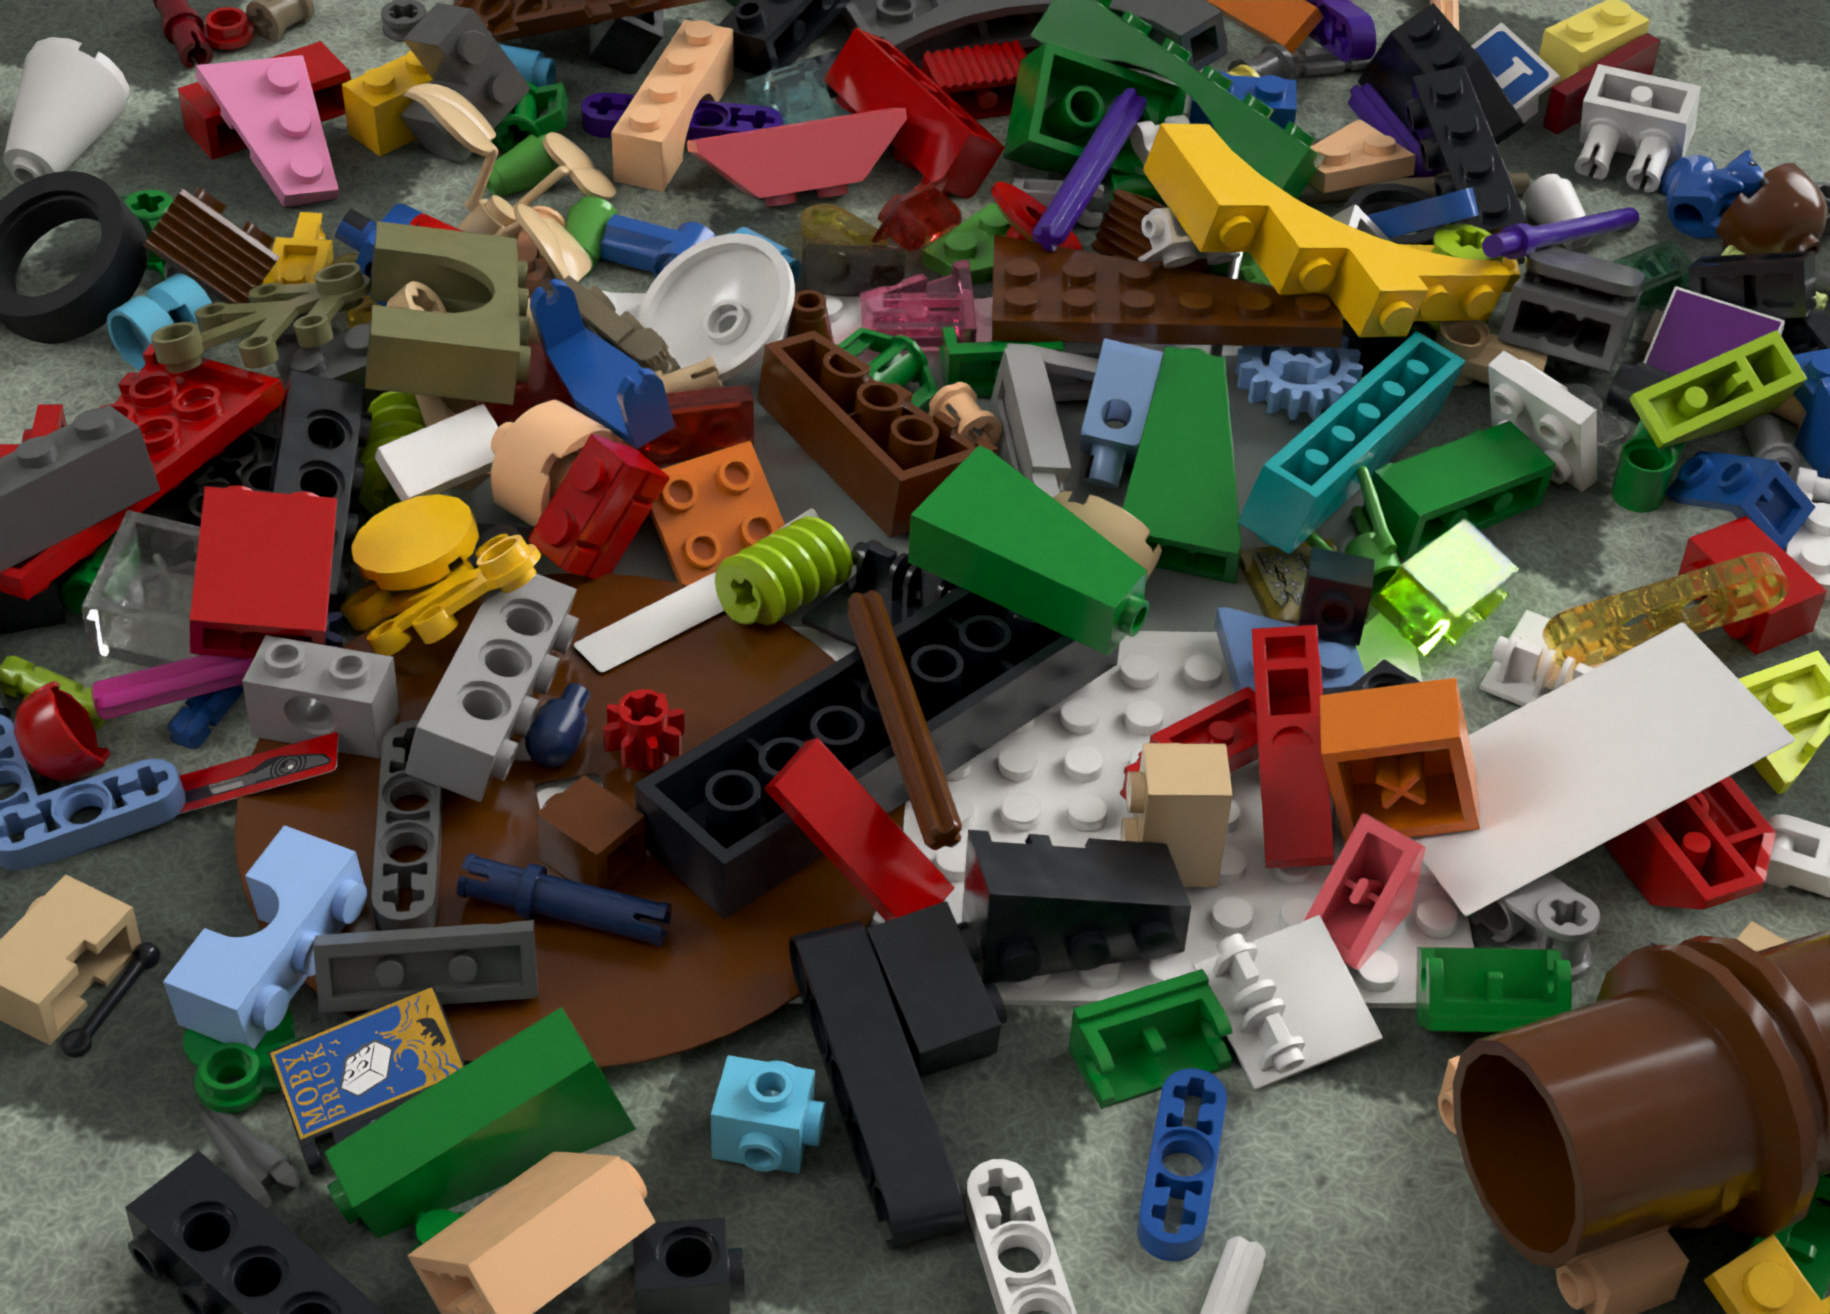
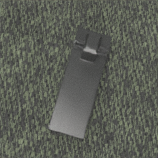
M534 920L502 924H472L315 935L313 951L319 1014L372 1010L431 985H434L442 1005L538 998Z

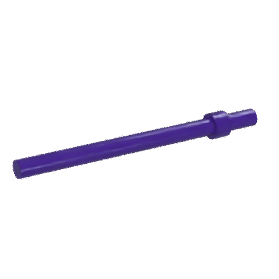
M1627 207L1533 227L1525 223L1508 225L1498 234L1487 236L1482 243V249L1484 254L1490 258L1504 256L1507 259H1519L1531 255L1538 248L1633 228L1639 222V213L1636 209Z

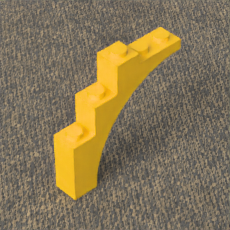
M1161 123L1143 168V172L1200 252H1249L1279 295L1328 294L1358 337L1407 336L1413 322L1488 320L1511 276L1500 261L1464 259L1420 251L1375 237L1334 220L1295 199L1261 176L1235 154L1209 124Z

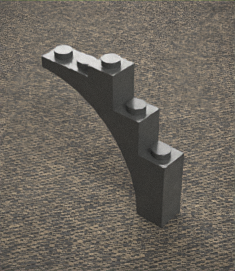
M948 0L884 36L883 39L891 42L921 71L923 55L927 51L933 54L937 49L941 52L947 48L953 51L956 47L963 50L966 46L972 49L977 44L982 48L986 43L994 45L998 42L1002 45L1007 40L1011 44L1016 39L1022 44L1023 48L1041 46L1042 43L1032 37L1031 34L1053 0ZM1113 0L1108 7L1110 11L1119 17H1122L1125 11L1128 10L1151 25L1153 28L1147 36L1160 45L1168 37L1193 54L1188 64L1198 71L1228 54L1222 11L1206 0Z

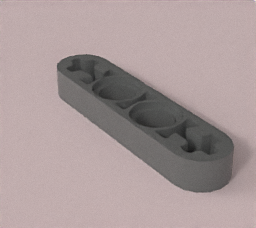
M419 720L404 721L391 727L385 733L382 741L371 892L374 921L378 931L435 927L438 919L444 788L404 773L407 764L406 759L409 756ZM407 795H420L429 800L424 807L413 811H403L393 806L398 799ZM409 845L418 846L426 851L422 858L409 863L397 862L389 857L394 850ZM400 888L412 889L413 902L410 905V911L398 912L400 908Z

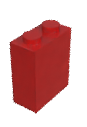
M237 485L225 488L205 486L189 620L190 654L254 659L265 635L325 645L337 498L320 497L314 493L303 491L285 494L254 491L248 487Z

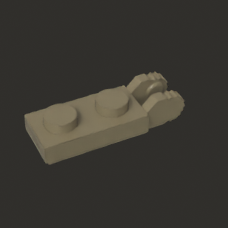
M570 275L562 280L575 294L584 327L636 361L641 368H648L654 372L661 370L663 375L681 369L676 359L672 358L667 350L669 347L664 339L652 328L644 329L640 322L628 311H625L620 316L615 313V306L597 286L592 285L587 290Z

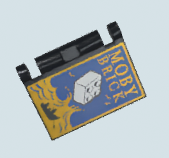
M434 985L267 1052L295 1129L304 1160L311 1175L326 1170L324 1157L317 1145L318 1143L334 1137L335 1143L338 1144L465 1066Z

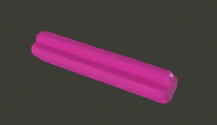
M199 655L96 681L91 686L93 705L98 716L101 719L108 720L243 685L242 680L253 659Z

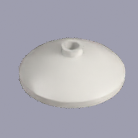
M737 233L709 238L678 255L660 272L645 294L637 320L644 329L652 328L664 339L669 347L667 349L672 358L676 359L681 368L704 361L712 356L721 376L719 381L723 382L743 373L756 364L764 355L765 344L777 341L782 334L794 304L795 283L792 270L778 249L760 237Z

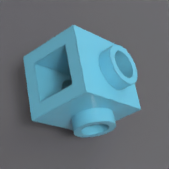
M728 1055L711 1111L712 1159L744 1164L748 1168L757 1171L779 1170L799 1174L806 1145L819 1146L825 1121L826 1102L814 1100L815 1070L795 1067L783 1061L765 1062Z

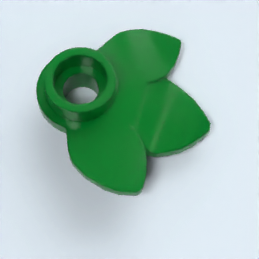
M289 1007L281 1023L275 1029L268 1030L254 1050L243 1043H223L188 1028L186 1029L183 1038L184 1053L197 1069L194 1077V1086L198 1099L205 1107L219 1113H237L253 1107L266 1093L281 1091L267 1052L303 1038H295V1025ZM231 1077L242 1078L241 1080L234 1083H222L223 1081Z

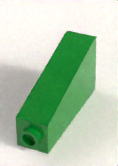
M1166 346L1123 509L1141 521L1151 531L1145 542L1152 550L1158 544L1160 545L1162 553L1156 568L1236 584L1241 552L1240 524L1238 523L1239 511L1225 357L1210 355L1208 352L1197 348L1179 349Z
M979 445L911 514L908 563L1107 656L1113 652L1126 635L1134 637L1146 620L1149 611V601L1144 599L1147 570L1007 462L983 446Z
M560 1007L326 1150L325 1154L338 1178L327 1185V1188L339 1211L350 1225L361 1218L379 1239L414 1224L413 1220L420 1212L427 1213L434 1209H450L510 1183L553 1151L582 1153L637 1129L567 1014Z

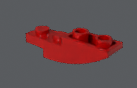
M1317 625L1251 629L1265 868L1334 865L1330 787L1321 756L1320 695H1323Z

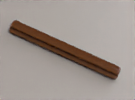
M873 590L865 594L856 592L848 599L850 609L847 615L924 843L932 850H938L944 846L953 848L961 841L960 831L962 823L883 598Z

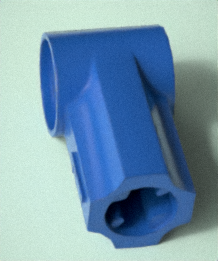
M614 214L606 224L604 237L601 242V257L608 261L653 272L656 278L678 255L690 247L716 236L709 228L697 222L683 223L677 230Z

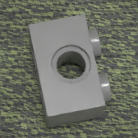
M265 635L242 680L252 737L294 744L337 732L339 734L338 752L379 759L384 735L395 725L400 714L394 659L391 656Z

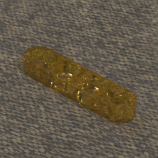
M1763 552L1747 554L1567 609L1548 621L1543 629L1542 637L1548 650L1553 649L1558 652L1555 664L1562 668L1565 660L1570 656L1576 659L1573 669L1575 670L1579 662L1591 666L1611 660L1682 622L1696 634L1762 614L1773 609L1783 601L1788 594L1790 585L1773 556ZM1708 595V597L1698 605H1695L1691 608L1683 609L1684 606H1686L1692 600L1699 598L1701 596ZM1641 614H1648L1640 622L1629 627H1623L1632 618Z

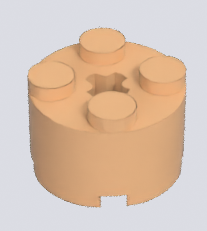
M551 400L536 405L523 413L514 423H503L492 437L491 450L495 456L491 468V488L494 503L535 528L541 514L547 508L591 433L607 438L612 442L616 441L627 444L609 428L558 400Z

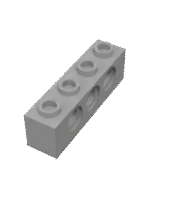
M536 574L527 584L513 592L503 593L500 588L488 591L416 727L404 773L481 802L493 777L501 781L506 779L519 743L511 741L514 734L526 737L540 700L533 698L534 692L536 691L543 695L547 694L560 658L554 657L553 654L555 651L566 654L575 635L579 618L569 615L577 589Z

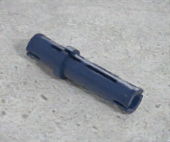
M469 853L461 869L469 871L471 875L488 878V881L483 882L459 875L457 883L458 897H469L514 908L516 916L533 920L538 914L650 943L655 947L662 946L668 932L663 930L661 926L640 921L642 918L670 924L672 904L668 902L661 903L548 875L545 866L530 863L524 869Z

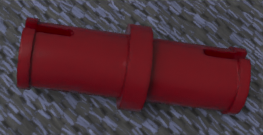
M153 0L154 6L159 11L163 20L161 24L163 34L169 43L175 45L182 64L187 68L194 67L190 55L194 56L198 65L210 63L213 58V50L202 32L204 23L198 12L190 7L187 0Z

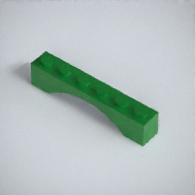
M1113 0L1052 1L1032 32V37L1042 44L1048 41L1132 71H1142L1167 78L1174 82L1196 101L1212 122L1216 133L1235 154L1261 176L1295 199H1298L1325 159L1324 156L1311 148L1316 140L1315 137L1291 121L1288 122L1284 129L1269 119L1274 109L1250 93H1247L1243 101L1228 91L1233 81L1209 65H1206L1202 73L1189 65L1188 61L1192 57V53L1168 37L1165 38L1162 45L1148 37L1147 35L1153 27L1128 10L1125 11L1122 17L1110 11L1108 7Z

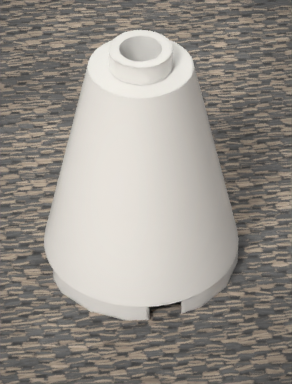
M50 37L37 41L25 58L3 156L5 167L12 178L21 185L45 174L66 171L125 110L130 87L123 73L108 57L99 51L95 58L79 51L81 42L68 38Z

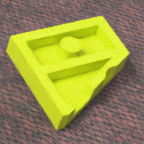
M1819 651L1739 678L1741 683L1795 738V741L1753 763L1758 773L1777 794L1788 790L1830 734V666Z

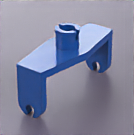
M552 279L550 281L555 291L549 298H546L547 293L542 287H537L531 296L530 310L542 349L575 406L601 425L609 428L635 449L675 428L664 384L657 374L651 369L641 368L636 361L585 328L575 294L564 281L559 279Z

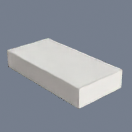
M481 404L378 447L374 458L401 502L417 496L435 495L491 471L495 456L491 450V440L499 427L485 405Z

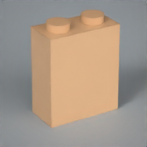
M553 1151L407 1256L441 1314H533L656 1223L644 1202V1199L647 1197L644 1181L630 1163L615 1155Z

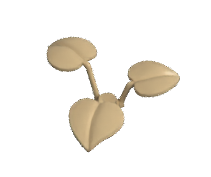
M420 84L407 90L403 95L404 97H409L422 104L468 150L485 156L472 195L464 203V206L470 213L456 228L464 232L511 237L524 229L557 279L564 280L570 275L577 282L581 280L591 270L592 266L591 259L586 251L561 224L551 218H542L537 211L528 206L560 178L569 176L575 185L588 197H599L609 201L616 194V188L608 177L600 170L595 169L591 159L577 145L563 135L551 132L542 139V143L546 152L559 167L513 206L497 195H493L489 200L481 199L498 156V149L491 142L496 137L492 126L471 102L448 87L437 84Z

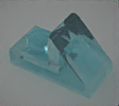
M814 59L771 70L767 74L745 80V94L755 105L777 110L782 115L783 125L836 117L819 65Z

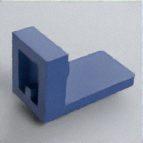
M1698 451L1693 457L1684 462L1678 471V477L1666 491V495L1679 504L1731 511L1737 519L1747 516L1782 550H1784L1816 507L1776 460L1709 451Z

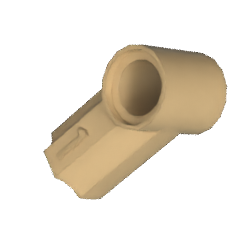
M1482 320L1441 321L1435 339L1437 344L1466 360L1454 386L1468 385L1474 381L1489 384L1488 364L1502 351H1506L1518 360L1527 361L1542 372L1544 371L1548 354L1499 341V336L1491 334L1489 327Z

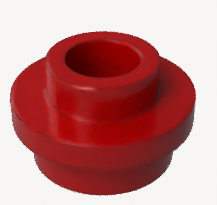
M223 7L211 11L206 16V24L202 28V32L212 48L221 50L241 48L249 44L255 35L254 26L247 19L246 13L234 7Z

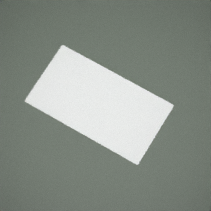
M1682 622L1470 734L1469 740L1476 769L1480 829L1411 837L1410 839L1426 847L1423 862L1463 915L1469 916L1795 741V738L1698 636Z

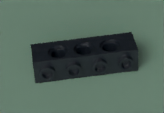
M292 370L280 406L267 492L291 494L303 491L314 493L320 497L337 498L328 606L329 614L333 603L343 604L345 602L349 588L351 567L342 566L341 560L343 550L351 551V546L356 536L358 515L348 513L350 498H359L363 484L365 463L355 461L357 447L365 448L367 444L372 412L362 411L365 386ZM315 444L323 445L329 449L320 448Z
M199 1150L125 1207L133 1235V1240L128 1243V1249L139 1267L152 1279L157 1280L166 1274L179 1286L177 1291L182 1303L191 1314H386ZM218 1247L217 1249L203 1252L209 1248ZM272 1291L261 1297H252L260 1292Z

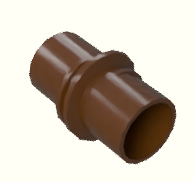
M1830 929L1757 952L1738 939L1702 935L1684 940L1678 945H1649L1633 950L1606 972L1595 1003L1477 1039L1460 1054L1453 1080L1454 1124L1466 1170L1483 1208L1505 1240L1533 1264L1557 1269L1677 1226L1681 1228H1707L1723 1222L1733 1231L1767 1238L1773 1234L1776 1235L1804 1219L1819 1180L1818 1177L1830 1174Z

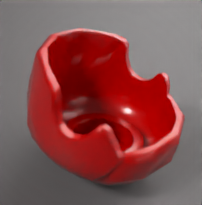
M52 681L36 689L22 701L16 712L13 732L21 755L38 774L53 781L73 782L86 778L104 767L105 761L110 757V751L108 748L98 747L97 734L88 711L71 694L60 690V684L57 681Z

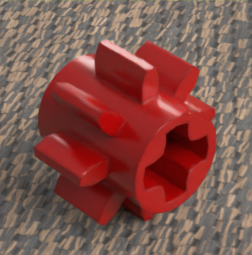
M648 689L635 690L623 696L618 705H607V724L603 726L605 752L620 750L623 768L629 767L637 771H654L667 762L669 755L680 757L682 754L681 736L685 734L684 710H669L665 693H658Z

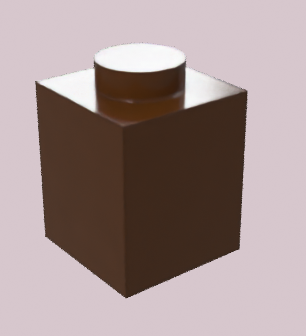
M585 775L564 792L551 796L542 806L541 810L536 813L539 859L567 879L613 890L647 861L645 815Z

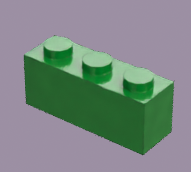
M1509 420L1485 430H1477L1469 436L1440 447H1431L1425 452L1405 460L1385 464L1373 472L1371 479L1375 486L1388 530L1397 544L1396 552L1404 560H1407L1491 527L1540 505L1556 463ZM1364 502L1362 511L1364 512L1366 518L1372 526L1368 510Z

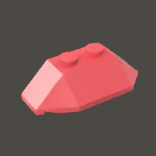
M887 108L688 140L687 147L688 152L749 197L765 198L766 206L797 202L796 192L816 189L817 198L839 196L849 193V183L865 180L907 120L906 108Z

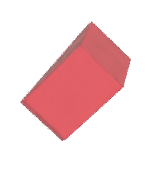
M1362 813L1304 921L1320 915L1344 963L1359 970L1411 912L1426 847L1370 815Z

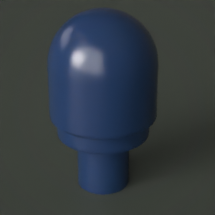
M569 683L560 699H550L539 708L525 737L526 750L531 759L537 764L549 768L560 767L568 763L577 752L587 732L588 719L583 710L591 697L590 692L584 686L577 683Z

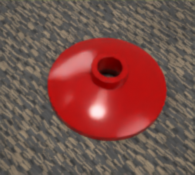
M996 182L991 189V193L999 210L1011 225L1006 232L1007 237L1034 242L1033 230L1047 207L1011 184ZM1072 231L1064 244L1058 245L1059 247L1083 250L1080 241Z

